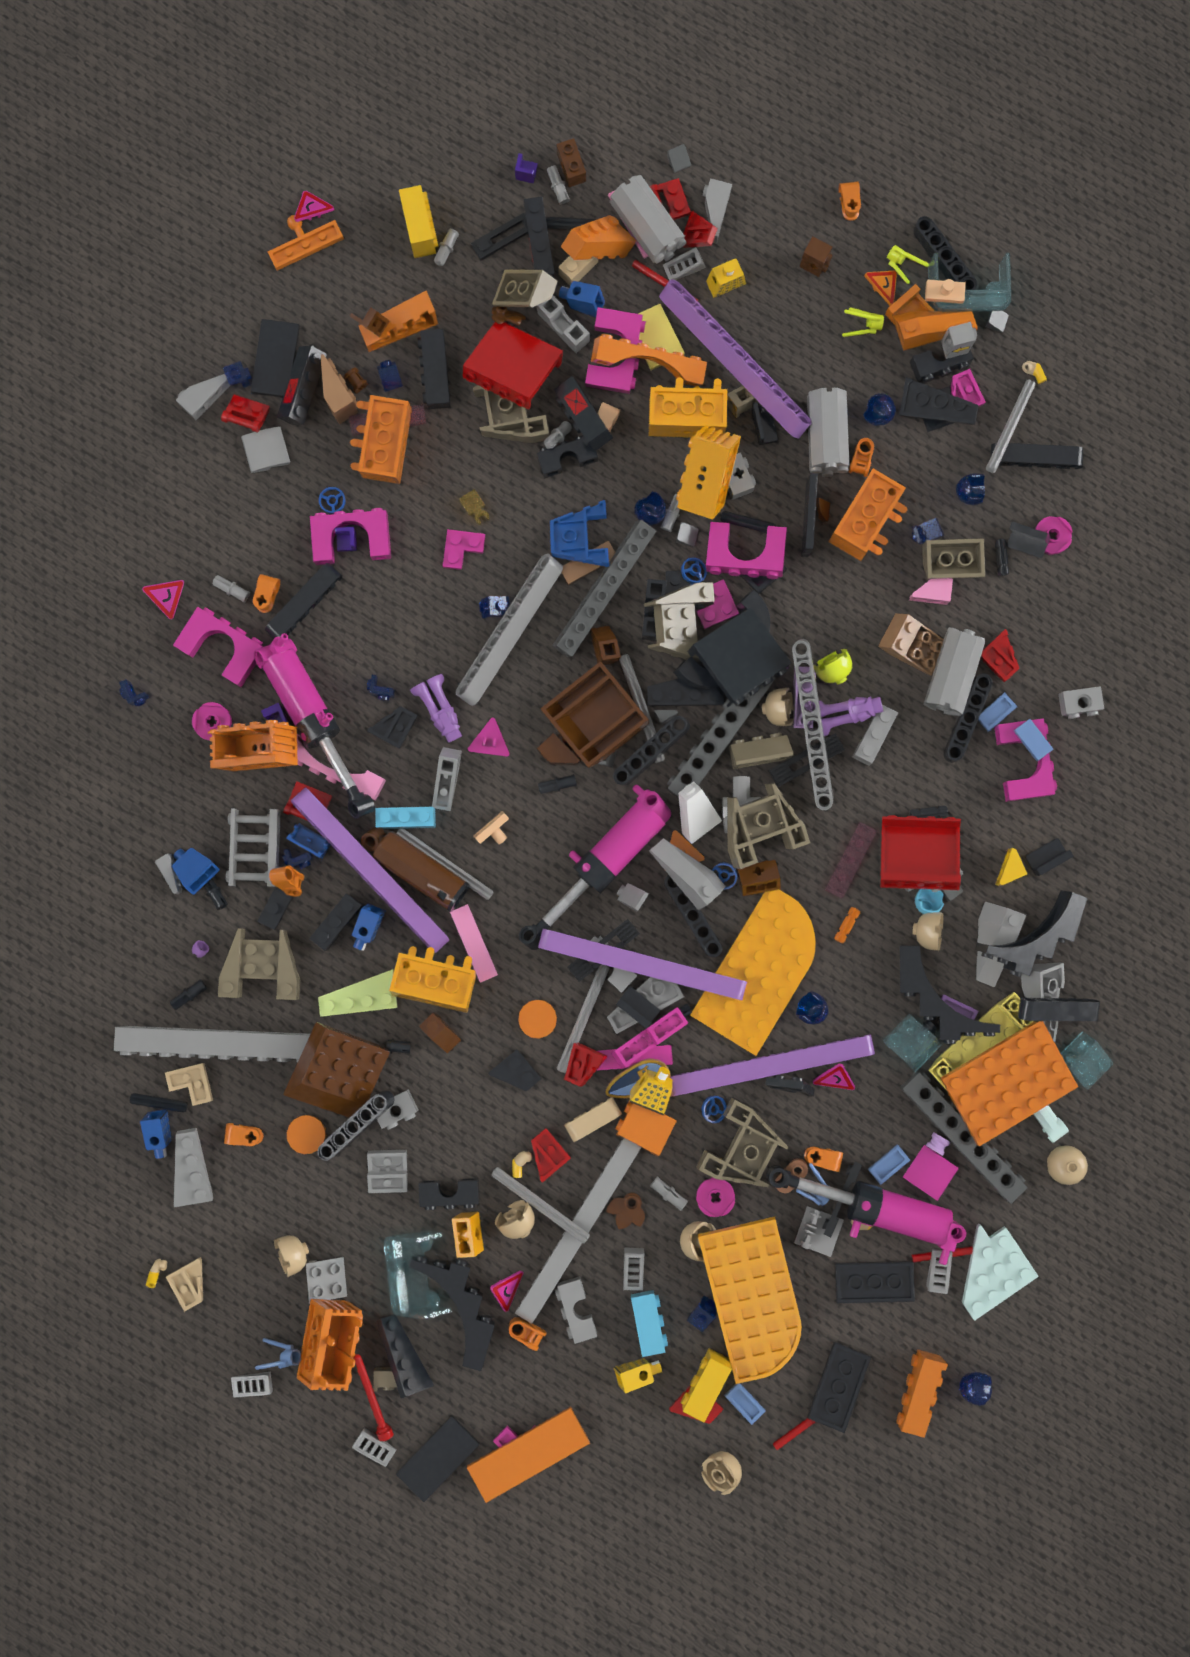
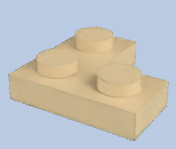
M205 1063L165 1073L169 1092L188 1087L193 1106L213 1101Z

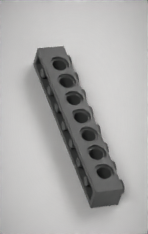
M643 520L634 523L610 559L609 567L603 569L552 647L567 657L574 655L656 533L655 529Z
M773 682L766 687L762 684L758 687L760 690L751 697L749 694L744 697L747 702L745 707L735 706V704L727 707L726 705L730 702L727 699L722 706L725 709L721 715L717 713L711 722L714 725L710 731L706 729L700 737L702 742L699 746L695 744L689 752L692 756L688 761L684 759L678 767L680 770L677 776L673 775L667 782L669 786L667 791L679 798L678 793L689 785L682 783L681 777L683 775H689L692 780L691 783L695 782L699 786ZM729 713L733 714L736 717V721L728 722L726 715ZM722 729L725 736L718 738L715 736L714 731ZM710 744L713 746L714 751L706 753L703 746ZM699 759L703 764L702 768H694L692 761Z
M915 1072L900 1086V1089L1008 1203L1012 1204L1028 1188L1024 1184L1026 1180L1018 1172L1016 1174L1013 1173L1010 1169L1012 1165L1005 1158L1001 1160L997 1156L998 1151L992 1144L987 1145L984 1143L981 1145L982 1152L979 1155H975L974 1148L978 1145L962 1117L956 1112V1106L951 1101L947 1102L943 1098L945 1094L937 1086L933 1088L929 1083L931 1079L924 1072L922 1074ZM922 1088L928 1089V1095L925 1098L920 1096ZM937 1102H940L942 1105L939 1112L933 1110V1106ZM953 1116L955 1118V1124L949 1127L947 1125V1119ZM963 1131H967L969 1134L965 1141H962L960 1138ZM990 1160L995 1161L993 1169H988L987 1167ZM1004 1174H1008V1182L1002 1184L1001 1177Z

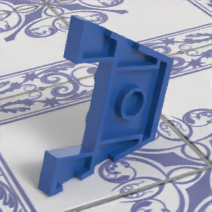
M605 500L598 502L599 504L590 507V505L584 507L582 511L575 514L571 512L550 520L552 557L609 567L608 548L591 550L588 548L587 521L607 519Z

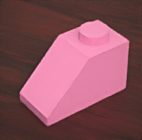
M930 579L916 590L909 600L947 605L951 601L953 579Z

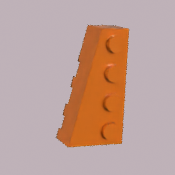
M609 215L573 228L561 245V248L574 260L591 259L592 256L597 259H602L604 256H608L610 259H614L616 256L625 258L636 243V240L619 224L615 217Z
M424 291L381 314L390 322L380 337L362 325L358 327L368 351L371 352L416 334L421 330L438 325V321L427 291Z
M917 1349V1353L912 1356V1374L909 1373L907 1376L906 1385H908V1390L902 1396L901 1403L904 1406L902 1413H898L897 1424H899L898 1427L902 1432L925 1438L932 1416V1411L929 1409L930 1406L933 1407L936 1403L937 1392L935 1390L936 1387H941L943 1381L941 1371H946L948 1364L940 1355Z

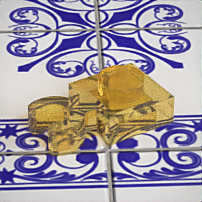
M475 489L459 498L469 516L475 514V521L478 525H481L480 516H485L489 520L488 513L482 510L485 504Z

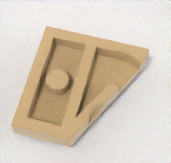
M201 1257L166 1276L184 1312L203 1301Z

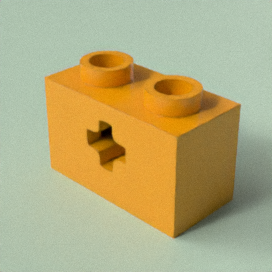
M479 1212L460 1213L452 1218L457 1258L475 1257L484 1251Z

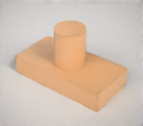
M951 279L945 281L927 280L925 301L963 304L966 282H954Z
M501 811L473 836L481 844L491 835L499 845L507 839V836L499 827L509 818Z

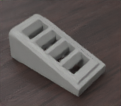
M696 247L663 264L669 280H677L706 268ZM693 257H695V259H696V261H697V263H695V264L693 263V261H692V259H691V258H693ZM688 260L690 266L687 267L684 261ZM678 263H681L682 271L679 270ZM674 266L676 274L673 275L672 271L670 273L668 267Z
M167 853L155 860V863L173 894L182 893L180 880L172 868V864L175 861L172 854Z
M624 1248L623 1290H643L644 1249ZM628 1264H639V1267L628 1266ZM628 1272H639V1275L628 1274ZM628 1279H638L639 1283H628Z
M932 1249L926 1286L930 1292L947 1294L952 1251H950L947 1264L942 1265L939 1263V1260H936V1257L940 1258L942 1250ZM935 1266H943L945 1269L935 1268ZM934 1274H940L943 1277L934 1276Z
M271 1372L231 1377L233 1397L262 1396L273 1392ZM253 1380H256L257 1390L253 1388ZM260 1380H263L264 1389H261ZM237 1381H241L242 1392H238ZM245 1381L249 1382V1391H246Z
M366 1428L362 1430L352 1446L359 1453L384 1467L387 1466L397 1450L387 1442L379 1441L378 1437ZM367 1438L368 1441L365 1446L361 1445L363 1440ZM371 1442H374L375 1445L373 1446L371 1451L368 1450V1447L370 1446ZM378 1446H381L382 1448L377 1455L374 1454ZM385 1449H386V1450H388L389 1452H388V1454L386 1455V1457H385L384 1460H383V1459L380 1458V1457L382 1456V1454L384 1453V1451H385Z

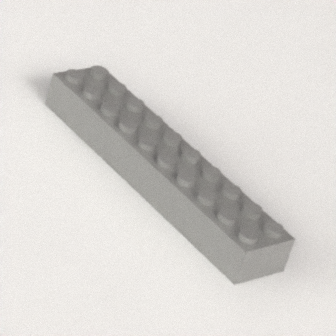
M120 1026L115 1027L114 1051H120V1055H132L140 1052L139 1056H152L159 1053L160 1057H171L179 1054L180 1058L195 1057L196 1054L198 1058L210 1059V1057L218 1055V1059H230L238 1056L237 1060H249L257 1057V1061H269L277 1058V1062L292 1061V1059H296V1062H298L310 1034Z

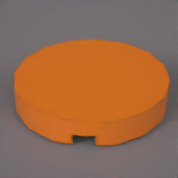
M533 1000L522 1007L518 1021L520 1028L526 1035L539 1039L546 1037L553 1031L556 1026L557 1016L551 1004L543 1000Z
M302 1115L294 1119L287 1130V1141L290 1147L301 1154H312L318 1150V1147L326 1139L324 1124L312 1115Z

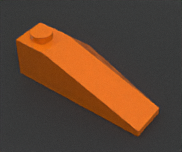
M910 311L893 316L903 351L942 340L947 329L952 326L971 322L973 328L976 330L978 328L972 311Z

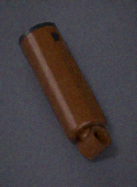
M373 827L361 837L363 848L368 851H374L373 858L379 864L450 912L459 905L470 887V883L393 831L386 834L382 828Z

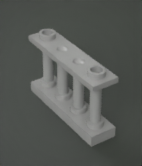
M231 809V813L228 814V824L231 825L229 871H226V882H229L228 886H236V880L265 881L268 887H276L271 883L269 873L272 869L279 868L281 811L270 809V814H267V816L238 815L239 810ZM238 823H267L269 825V833H266V835L238 834ZM265 842L269 844L268 852L265 854L237 853V843ZM237 861L265 862L268 864V871H265V873H236Z

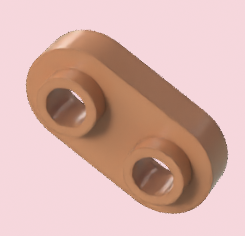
M800 1158L792 1160L784 1168L791 1171V1175L804 1178L808 1173L807 1163ZM800 1167L802 1171L797 1173L794 1169ZM781 1172L778 1174L775 1181H779L781 1179ZM790 1186L787 1188H777L782 1193H789L794 1189Z

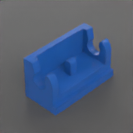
M296 824L294 831L286 839L323 859L331 844L324 837L302 824Z

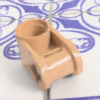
M603 402L599 408L598 415L609 432H611L620 414V409Z

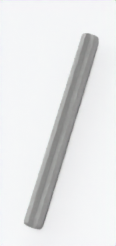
M1026 380L987 464L986 470L988 472H996L1036 385L1034 381Z
M625 654L619 660L635 704L649 719V725L644 728L646 738L649 740L656 734L630 657L628 654ZM650 746L652 755H654L656 753V748L654 746ZM664 754L661 755L655 762L659 763L664 761Z
M400 828L396 834L470 883L469 888L487 900L491 898L493 891L405 829Z
M601 964L596 972L557 1066V1070L562 1073L567 1071L573 1043H579L609 971V967Z
M497 1167L492 1172V1177L580 1242L585 1243L589 1239L590 1235L503 1170Z

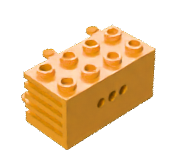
M680 377L675 381V388H666L661 385L651 387L649 399V436L691 437L704 425H708V429L716 428L715 431L723 430V434H725L727 427V389H721L720 379L714 380L713 389H700L699 386L683 388V379Z
M704 425L690 438L688 447L691 449L685 458L684 465H686V471L681 476L680 483L683 484L682 488L678 491L676 500H678L677 508L713 520L724 507L741 436L735 434L730 436L729 432L723 434V430L715 431L716 428L708 429L709 426ZM699 475H704L705 480H700ZM697 484H701L702 489H699Z
M414 946L410 947L408 955L398 954L389 989L392 996L465 1013L468 1012L476 979V971L470 969L472 957L466 956L463 967L453 965L454 957L452 955L447 956L446 963L433 961L434 949L432 947L427 948L425 958L415 957L417 949Z

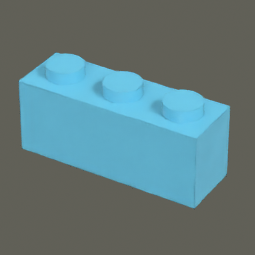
M434 807L375 808L376 828H436Z
M654 1290L631 1294L642 1357L665 1353V1346H668L666 1334L661 1332L664 1321L662 1314L658 1315L657 1307H661L659 1295H654Z

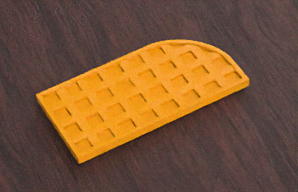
M779 889L763 893L716 971V974L747 982L743 1000L704 991L690 1016L757 1056L814 958L816 945L814 928L807 912L798 901Z
M775 1217L698 1234L736 1384L765 1378L776 1373L791 1359L800 1341L802 1326Z

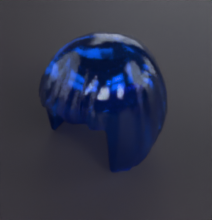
M884 393L874 394L868 400L867 410L863 415L870 424L876 426L886 425L893 420L896 406L889 395Z
M973 473L959 480L956 485V493L963 503L968 505L983 503L985 475Z
M652 491L648 497L639 499L636 502L634 513L638 520H643L649 526H652L663 520L666 514V504L659 493Z
M812 991L800 999L796 1010V1016L804 1023L811 1025L820 1024L827 1018L829 1013L825 999Z
M968 1373L961 1378L959 1384L961 1395L973 1405L984 1406L991 1397L992 1380L990 1375L984 1373Z

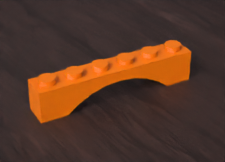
M602 334L594 340L591 362L610 366L624 359H647L666 368L676 379L678 377L682 378L683 384L690 386L703 385L707 362L701 361L700 357H684V354L681 352H673L672 354L666 352L664 348H648L649 345L644 343H637L635 345L631 344V341L628 339L615 340L613 336Z

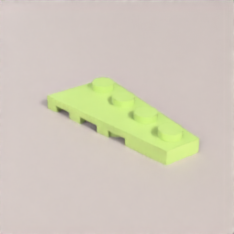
M394 969L318 997L320 1017L398 1008L397 996H392L389 991Z

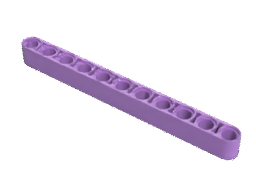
M669 280L659 296L663 303L791 436L800 438L810 426L811 419L678 281Z
M307 788L301 790L290 800L297 810L428 948L432 947L436 954L449 941L446 934Z
M547 929L542 930L538 948L738 1000H743L747 984L743 980Z
M864 1035V1037L845 1039V1041L826 1043V1045H815L807 1047V1049L801 1048L787 1053L772 1054L768 1057L753 1058L749 1061L743 1060L729 1065L714 1066L710 1069L695 1070L691 1073L676 1074V1076H670L672 1079L670 1097L875 1054L871 1035Z

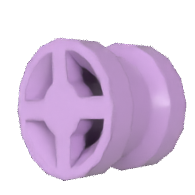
M933 1132L931 1135L932 1139L930 1142H927L926 1146L943 1156L945 1147L949 1146L951 1142Z

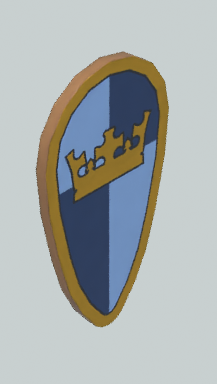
M649 1058L641 1060L614 1077L608 1084L605 1093L609 1097L630 1098V1090L646 1070H652L657 1073L660 1067H665L668 1070L669 1068L658 1059Z

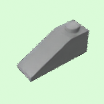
M710 178L709 185H705L702 196L705 197L708 222L717 228L713 243L717 244L732 184Z
M229 372L189 386L186 390H182L179 393L176 401L191 417L197 420L235 380Z
M443 747L439 755L432 807L436 809L451 811L460 767L461 750Z
M627 883L626 887L622 885L618 890L617 895L619 898L617 900L637 912L647 898L648 893Z

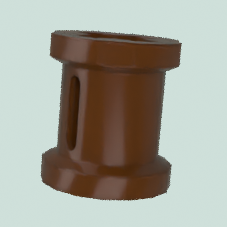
M356 367L349 370L344 375V379L352 385L355 393H359L367 387L368 382L360 376L359 370Z

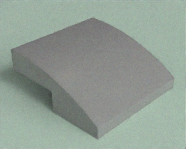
M281 427L264 429L258 433L253 432L241 437L251 473L267 471L271 467L290 464Z
M373 1150L367 1152L368 1193L408 1191L407 1150Z

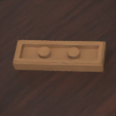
M609 541L594 548H608L609 561L615 554ZM570 561L563 565L561 573L567 584L570 585L602 566Z

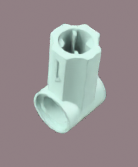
M1049 1106L1033 1114L1043 1127V1132L1048 1134V1139L1052 1143L1069 1132L1063 1121L1056 1117Z

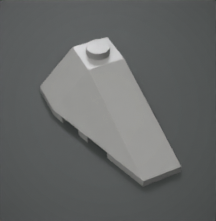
M664 838L649 850L698 910L707 906L726 887L714 871Z
M985 902L978 919L977 942L987 945H1003L1015 942L1026 915L1006 907ZM978 951L976 980L995 987L1004 964L997 962V957H993L992 960L981 956L982 952Z
M1064 963L1033 964L1030 976L1021 975L1022 990L1025 998H1059L1060 988H1064L1065 983ZM1043 1021L1055 1042L1058 1021Z

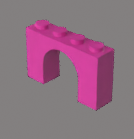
M598 307L595 331L617 334L623 339L630 340L631 344L637 345V343H642L643 341L639 340L640 332L644 333L646 321H642L643 315ZM626 359L619 366L612 368L588 364L585 386L630 394V390L635 388L636 378H633L634 370H638L639 359Z
M374 508L367 512H364V510H353V513L336 511L332 515L316 513L315 516H310L313 562L315 565L335 564L333 547L336 535L335 528H342L348 525H357L367 531L372 560L391 559L388 514L386 510Z
M710 523L706 559L707 572L714 575L729 573L731 576L744 574L753 578L767 576L770 579H777L783 576L787 527L768 526L766 546L763 553L756 559L743 561L735 558L728 549L730 523Z
M197 607L173 646L194 658L202 643L209 636L217 633L230 636L234 642L235 651L222 676L242 687L256 665L254 650L262 648L263 642L255 637H252V639L246 637L247 633L239 627L233 629L229 626L231 623L222 617L220 619L213 616L215 613L205 607L202 610Z
M1044 718L1032 720L1047 740L1048 726L1044 723ZM1026 721L995 726L997 746L1022 743L1014 733V730ZM1049 753L1038 761L1036 771L1031 777L1003 783L1006 802L1055 794L1057 783L1053 779L1054 764L1053 761H1050Z

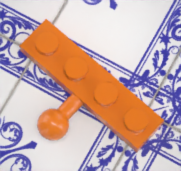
M291 215L287 220V224L291 230L295 231L297 238L268 251L276 270L278 271L343 240L344 237L336 221L333 220L304 234L301 228L302 221L296 222L294 220L295 215Z

